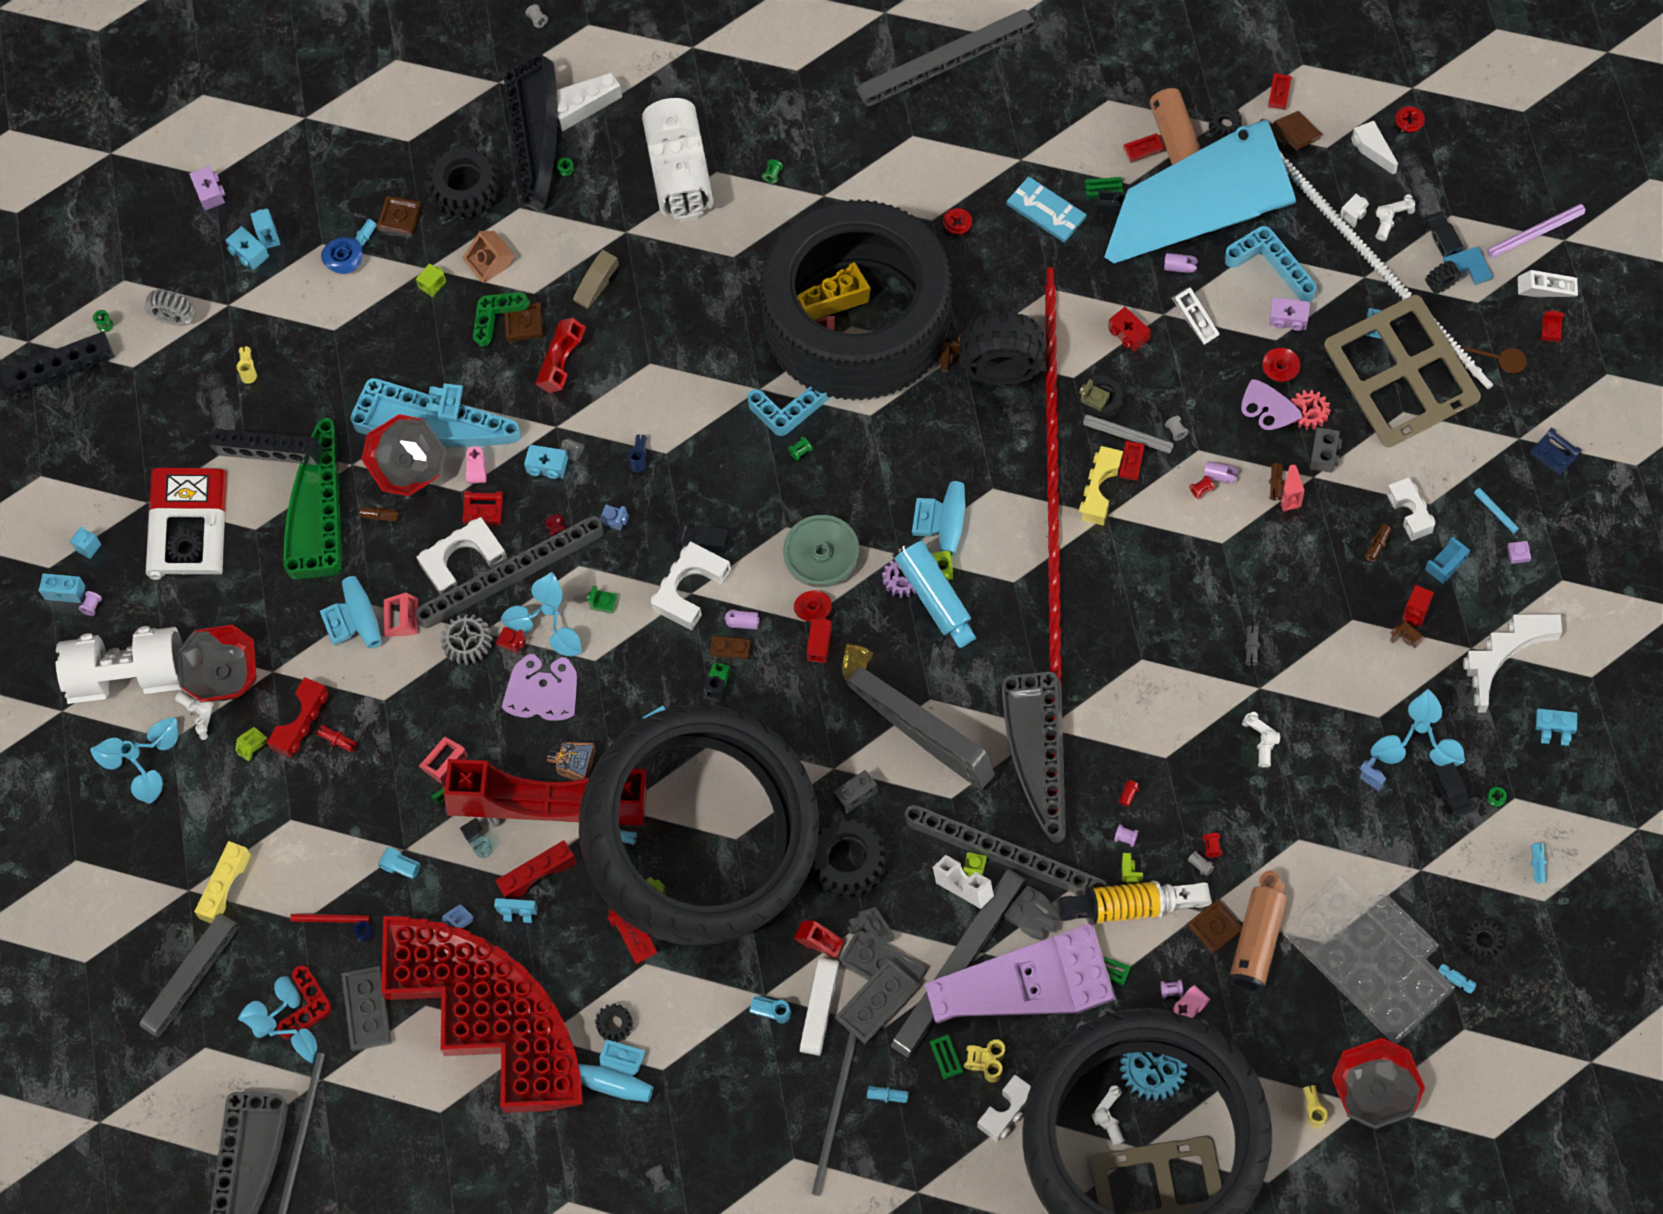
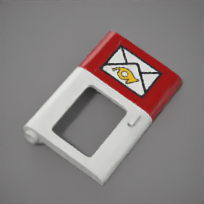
M155 468L151 471L146 575L150 579L158 580L165 574H222L227 472L218 468ZM169 517H203L205 519L203 561L201 563L165 562L166 529Z

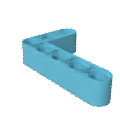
M1259 227L1227 247L1225 263L1228 267H1238L1262 253L1300 301L1312 302L1316 293L1315 282L1269 227Z
M810 386L790 404L780 410L760 390H752L747 396L750 410L778 436L788 434L831 398L827 397V393H819L816 390L813 392ZM812 401L811 404H806L805 402ZM793 412L799 413L797 415H791ZM778 424H785L782 427L777 426Z

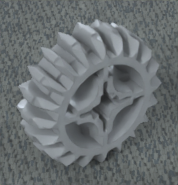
M165 289L152 290L145 300L146 312L151 317H155L156 320L162 321V323L187 326L193 319L195 310L193 304L188 299H185L184 296H180L172 291H166Z
M465 614L464 618L461 619L458 615L456 621L450 620L451 625L445 624L446 630H442L441 634L443 637L440 638V641L443 643L441 645L442 650L445 651L444 653L447 657L450 656L451 661L456 660L458 664H461L464 660V663L468 665L469 660H472L475 664L476 658L482 660L481 654H488L487 649L491 648L492 632L488 628V624L483 622L482 618L476 619L475 615L469 618ZM469 628L475 629L479 631L481 634H476V632H470ZM467 635H468L469 638H468V640L466 641V645H465V642H464V641H465V638H467ZM452 645L461 646L463 651L455 649Z

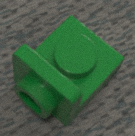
M593 586L592 591H589L587 595V603H589L590 609L613 614L617 594L599 591L597 586Z

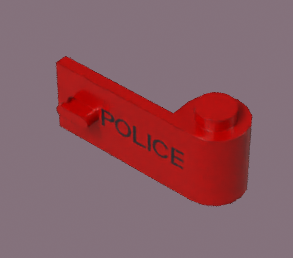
M613 909L609 910L610 915L607 918L612 927L616 925L636 964L657 953L648 934L627 923Z

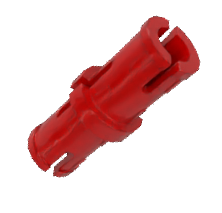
M325 725L320 727L323 729L322 731L318 730L317 735L330 741L334 746L338 745L350 753L354 751L352 746L356 748L357 742L343 736V733L340 731L336 732Z

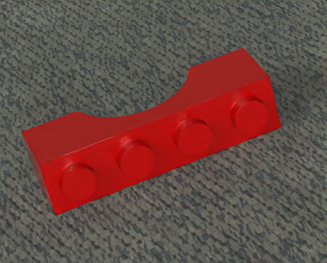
M574 318L559 321L535 383L537 386L548 393L563 389L568 375L564 371L566 358L571 350L580 343L586 326Z
M306 677L303 678L295 692L302 706L300 715L291 724L276 726L267 741L271 750L289 758L299 750L300 742L308 734L312 720L317 718L320 706L328 698V691L324 685Z
M565 840L495 881L505 899L516 900L526 894L528 888L537 880L552 873L563 872L575 865L576 860Z

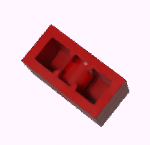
M1125 306L1109 319V332L1113 336H1117L1122 344L1133 352L1150 339L1151 330Z
M1415 585L1402 620L1411 626L1421 627L1434 592Z

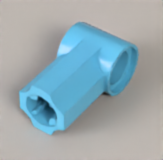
M391 847L386 848L378 863V866L385 871L397 872L411 879L417 876L421 865L419 862L403 856L399 851Z
M756 995L752 999L751 1014L775 1019L779 1023H786L791 1019L792 1013L786 1001H775ZM779 1009H786V1012L783 1015L777 1014V1011Z

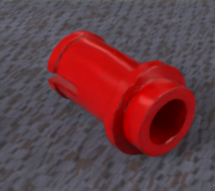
M1128 780L1124 784L1125 788L1118 800L1120 804L1130 807L1135 793L1139 791V784L1132 780Z

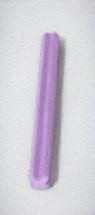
M1579 204L1490 247L1487 252L1491 258H1495L1583 215L1586 210L1582 204Z

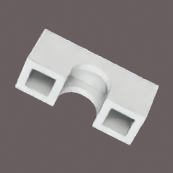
M1409 477L1388 485L1386 494L1394 509L1408 507L1413 512L1412 515L1405 517L1403 523L1411 541L1431 534L1435 526V520L1426 510L1427 505L1424 499H1421L1418 495L1417 485L1412 483Z
M945 855L933 866L935 880L938 885L981 909L994 897L991 880L977 872L968 877L963 872L961 863Z
M1014 1075L1002 1090V1096L1009 1100L1011 1107L1005 1112H998L989 1107L978 1121V1128L996 1142L1000 1138L1005 1139L1011 1130L1009 1129L1010 1125L1013 1122L1017 1123L1023 1115L1021 1111L1026 1105L1031 1086Z

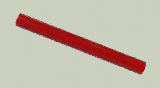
M291 914L290 921L370 923V915Z

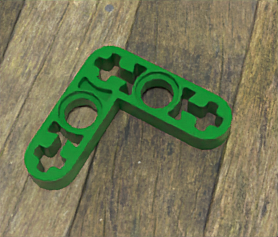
M522 292L487 295L480 298L477 304L474 325V341L481 347L487 346L492 340L495 314L527 309L530 303L527 296ZM503 300H507V304L500 307V303ZM484 318H488V322L481 325V321Z

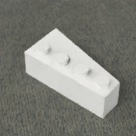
M609 73L557 90L558 127L563 132L622 97L620 84Z

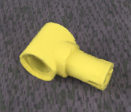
M243 347L239 349L240 361L237 364V370L244 383H252L256 380L257 373L251 359V349L245 347V351H243Z
M1312 1085L1311 1088L1307 1086L1303 1088L1308 1104L1306 1106L1308 1113L1307 1122L1312 1128L1319 1129L1325 1124L1327 1111L1322 1103L1319 1102L1316 1085ZM1312 1114H1320L1322 1116V1120H1314L1312 1118Z

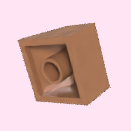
M479 231L463 259L481 282L485 283L504 271L515 255L495 231Z

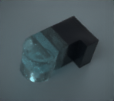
M474 818L461 826L460 830L475 854L480 858H486L491 855L492 847L489 840L479 832L483 828L478 819Z

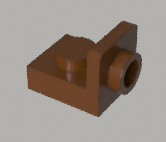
M955 341L944 343L941 352L940 370L948 371V365L952 364L953 355H959V343Z
M1404 622L1401 626L1396 625L1393 628L1390 641L1394 643L1401 636L1407 645L1413 646L1416 649L1420 645L1423 636L1407 622Z

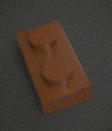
M712 636L710 657L748 660L751 641L748 639Z

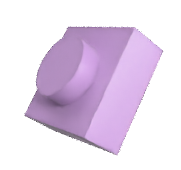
M1528 541L1508 543L1507 548L1511 564L1530 562L1531 555Z

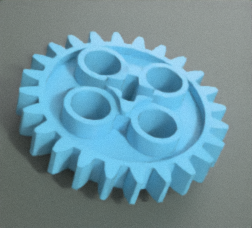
M1142 1053L1123 1054L1126 1058L1120 1060V1063L1125 1065L1120 1068V1071L1126 1072L1121 1078L1128 1079L1125 1086H1133L1131 1093H1134L1136 1090L1139 1091L1138 1098L1145 1094L1146 1101L1151 1096H1153L1154 1101H1157L1159 1095L1165 1100L1166 1093L1169 1096H1173V1090L1178 1091L1180 1089L1178 1084L1182 1085L1184 1083V1080L1180 1077H1185L1187 1074L1185 1071H1182V1069L1187 1067V1064L1162 1054L1161 1057L1156 1058L1151 1053H1146V1058ZM1134 1061H1141L1144 1064V1068H1137ZM1150 1066H1157L1156 1070L1149 1068ZM1163 1067H1169L1172 1070V1074H1165ZM1146 1078H1153L1156 1085H1149L1146 1082Z

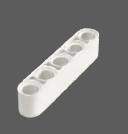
M820 957L818 959L800 1045V1052L821 1055L839 970V961Z

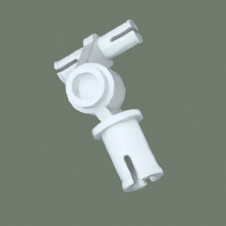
M1410 194L1405 195L1404 201L1378 207L1376 216L1380 218L1381 224L1376 234L1377 239L1381 241L1387 240L1389 231L1394 226L1393 217L1395 212L1407 210L1409 214L1415 212V201Z
M180 691L175 697L176 702L186 707L188 712H197L200 715L195 720V729L201 740L207 739V726L214 703H200L184 691Z
M1256 712L1249 713L1242 721L1243 726H1251L1262 733L1261 742L1257 745L1259 750L1258 766L1270 767L1271 750L1275 744H1279L1280 733H1277L1260 721Z
M1118 1086L1110 1087L1108 1094L1094 1111L1095 1113L1091 1114L1096 1126L1100 1124L1104 1129H1107L1113 1146L1125 1141L1118 1126L1119 1121L1112 1118L1108 1110L1121 1095V1089Z

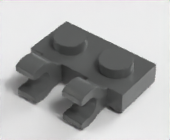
M876 907L858 912L857 918L849 920L851 926L847 927L850 934H856L862 928L866 930V932L859 934L861 940L857 941L860 949L868 947L872 942L879 946L894 941V933Z

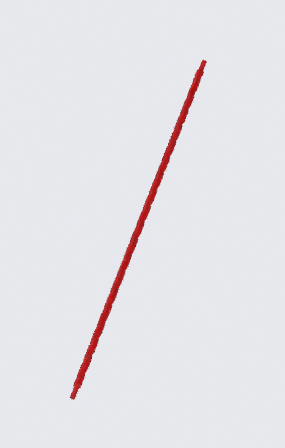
M1049 267L1047 268V285H1045L1050 609L1049 657L1050 672L1055 673L1060 681L1061 628L1059 622L1061 614L1059 598L1060 572L1058 569L1060 564V547L1058 543L1059 492L1057 488L1059 473L1057 463L1058 414L1056 410L1058 402L1056 385L1057 337L1055 333L1056 286L1054 285V269ZM1051 699L1050 704H1052L1055 701V699ZM1052 717L1051 722H1053L1056 717ZM1056 735L1051 736V741L1056 738ZM1052 754L1051 759H1054L1057 754ZM1057 772L1051 773L1052 778L1057 775ZM1058 791L1051 792V796H1055ZM1058 809L1053 810V815L1058 812Z

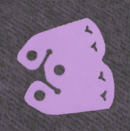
M534 654L525 656L515 665L502 704V708L506 712L525 718L538 714L546 720H564L574 716L577 674L567 658L561 657L551 664L553 673L562 679L560 683L557 682V679L551 673L539 672L530 677V679H526L527 675H531L542 666L540 659ZM533 661L535 665L533 668H528L526 663ZM564 664L566 665V670L560 672L558 666ZM545 679L547 685L545 687L539 686L540 680Z

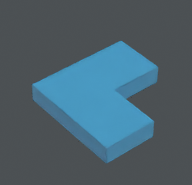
M1478 246L1444 257L1443 262L1453 261L1460 272L1468 270L1475 285L1492 280L1493 278Z

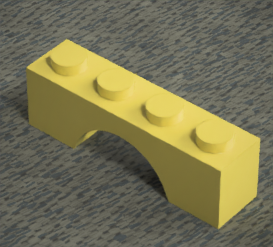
M1101 446L1099 453H1095L1093 463H1096L1094 469L1091 468L1090 486L1086 485L1084 496H1086V500L1081 502L1079 513H1082L1083 521L1104 525L1109 500L1102 496L1099 486L1105 479L1118 476L1123 451Z
M228 841L194 911L199 919L212 923L219 914L224 913L230 886L237 875L244 872L251 857L246 847Z

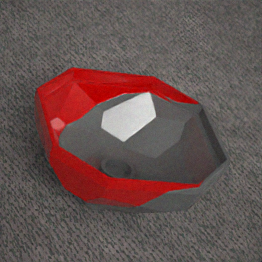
M398 414L367 434L361 460L383 492L409 497L441 476L446 450L425 419Z
M234 625L194 630L177 650L179 687L200 703L220 702L238 698L247 692L256 681L254 640Z
M1383 1038L1343 1051L1332 1076V1081L1347 1116L1373 1129L1414 1116L1425 1090L1424 1083L1410 1051Z

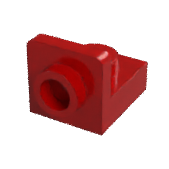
M1546 311L1544 313L1541 340H1561L1564 313L1557 311Z
M503 627L496 645L518 654L520 648H523L526 643V637L521 629L517 632Z

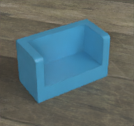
M1451 537L1448 545L1433 561L1429 560L1427 562L1425 570L1444 584L1465 562L1470 550L1457 539Z

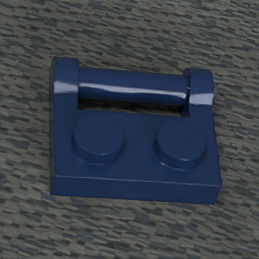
M1551 427L1545 436L1532 448L1530 454L1561 476L1581 454L1582 449L1573 446ZM1549 440H1554L1556 443H1558L1560 446H1562L1564 449L1570 452L1571 455L1567 456L1557 447L1552 445L1549 442Z

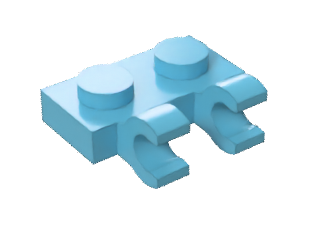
M444 383L443 388L430 387V399L438 400L441 398L440 405L427 403V415H438V420L457 422L463 392L462 385Z
M1537 709L1536 730H1542L1541 743L1549 744L1551 731L1561 732V745L1569 746L1571 733L1576 734L1577 713Z
M495 898L494 906L496 911L503 915L504 921L512 922V913H517L523 916L524 923H532V915H537L538 907L535 901Z

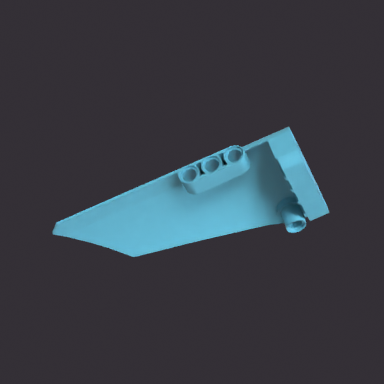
M1265 119L1242 126L1226 137L1128 189L1104 257L1113 263H1117L1207 232H1213L1255 218L1262 213L1274 209L1278 210L1295 204V195L1268 120ZM1245 131L1248 134V138L1241 140L1238 137V133Z

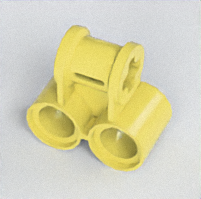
M992 1040L987 1048L973 1045L967 1046L968 1056L967 1062L964 1063V1068L984 1071V1076L989 1082L999 1081L1002 1077V1065L1000 1062L1005 1057L1004 1043L1000 1040ZM993 1048H999L1002 1052L998 1055H994L991 1053V1050ZM995 1067L999 1072L992 1075L988 1073V1069Z

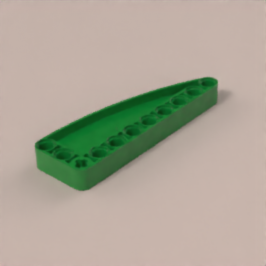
M329 418L319 420L311 436L323 448L318 465L300 464L291 492L285 526L284 568L292 579L334 576L340 573L342 569L338 439L336 427ZM334 511L332 514L326 515L328 512ZM334 528L332 531L327 532L328 529ZM330 545H335L333 548L327 549ZM312 564H317L315 567L309 568ZM293 566H298L296 569L290 570Z

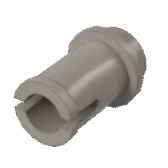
M1197 851L1191 854L1188 862L1201 871V875L1208 876L1214 869L1212 862L1206 861Z

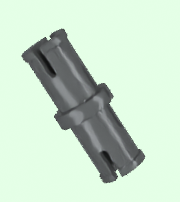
M1248 626L1246 628L1247 642H1245L1244 646L1246 649L1245 664L1251 666L1252 658L1253 666L1258 665V649H1260V643H1258L1259 627L1254 626L1252 633V626Z

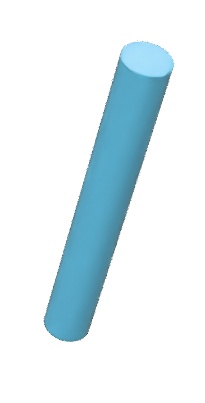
M1480 488L1474 492L1513 534L1519 530Z

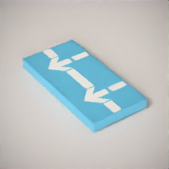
M1029 176L1006 201V205L1064 243L1087 216V214Z

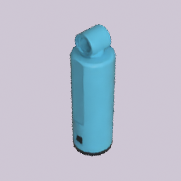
M919 537L897 550L892 557L897 565L900 566L908 582L913 586L944 636L951 634L960 649L977 639L967 624L971 620V616L942 573L932 553L927 549L923 539Z

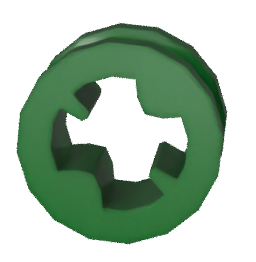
M562 158L558 161L557 168L560 175L569 176L573 173V162L569 158Z
M1494 787L1489 791L1487 800L1490 805L1500 807L1504 804L1507 795L1504 789ZM1495 793H1498L1499 796H1502L1499 801H1496L1495 798H1492Z

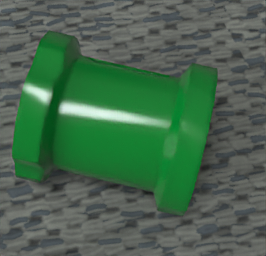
M770 159L767 162L768 167L766 172L763 173L762 178L768 183H776L778 181V173L782 170L783 165L777 160Z
M98 310L94 313L93 321L97 324L98 330L105 333L111 331L113 322L109 318L108 312Z
M801 437L800 441L793 446L787 447L789 453L796 461L807 451H812V447L805 437Z

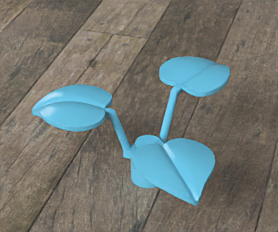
M553 572L538 579L532 586L531 591L534 598L539 602H543L539 609L529 615L526 607L516 605L508 608L501 617L502 623L507 628L517 632L521 629L526 634L533 627L531 618L535 617L539 612L542 611L545 615H554V635L549 639L553 650L565 656H576L583 652L580 638L573 629L562 627L558 631L556 629L557 615L559 614L557 609L561 604L563 594Z
M1426 689L1420 696L1415 698L1408 707L1409 715L1414 719V724L1411 725L1405 740L1401 743L1398 736L1389 735L1378 740L1371 748V755L1389 764L1398 763L1406 755V750L1403 746L1407 744L1413 731L1416 730L1419 733H1429L1432 745L1435 747L1430 751V758L1435 764L1444 766L1454 762L1455 766H1458L1465 761L1463 748L1457 741L1444 739L1438 745L1436 744L1430 723H1435L1441 718L1442 708L1436 696L1429 689Z
M174 717L167 718L154 724L147 734V739L152 744H139L138 742L133 744L130 741L122 742L118 738H110L90 748L94 759L102 767L109 770L120 767L122 757L131 760L142 773L131 784L132 794L140 801L148 804L152 803L160 795L163 781L157 771L151 770L146 773L136 761V758L139 756V747L153 748L156 745L160 750L172 748L176 744L179 735L177 719Z
M282 976L276 980L274 990L277 997L284 1001L283 1004L267 1016L266 1007L259 1001H253L242 1010L238 1020L251 1027L254 1035L258 1038H262L267 1034L271 1037L278 1034H294L291 1037L293 1047L305 1060L312 1064L316 1059L317 1042L310 1031L305 1028L299 1031L295 1029L274 1031L276 1021L273 1017L286 1007L287 1004L291 1008H296L301 1002L300 989L295 981L288 976Z

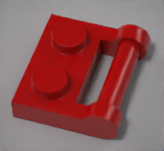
M465 491L463 524H468L470 521L481 517L486 525H501L503 491H496V493H471V491ZM471 500H494L496 504H471Z

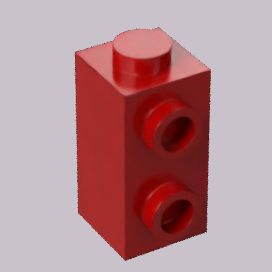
M822 617L812 619L807 648V660L809 662L827 663L832 630L831 620Z

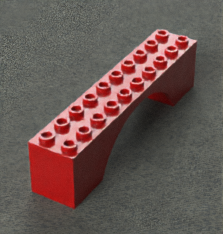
M448 759L444 789L447 816L579 822L580 804L589 778L570 782L534 781L503 772L488 761ZM632 769L625 782L619 804V825L644 826L647 793L646 769Z

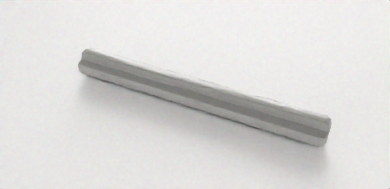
M1088 414L1084 418L1083 424L1167 453H1171L1173 449L1172 442Z

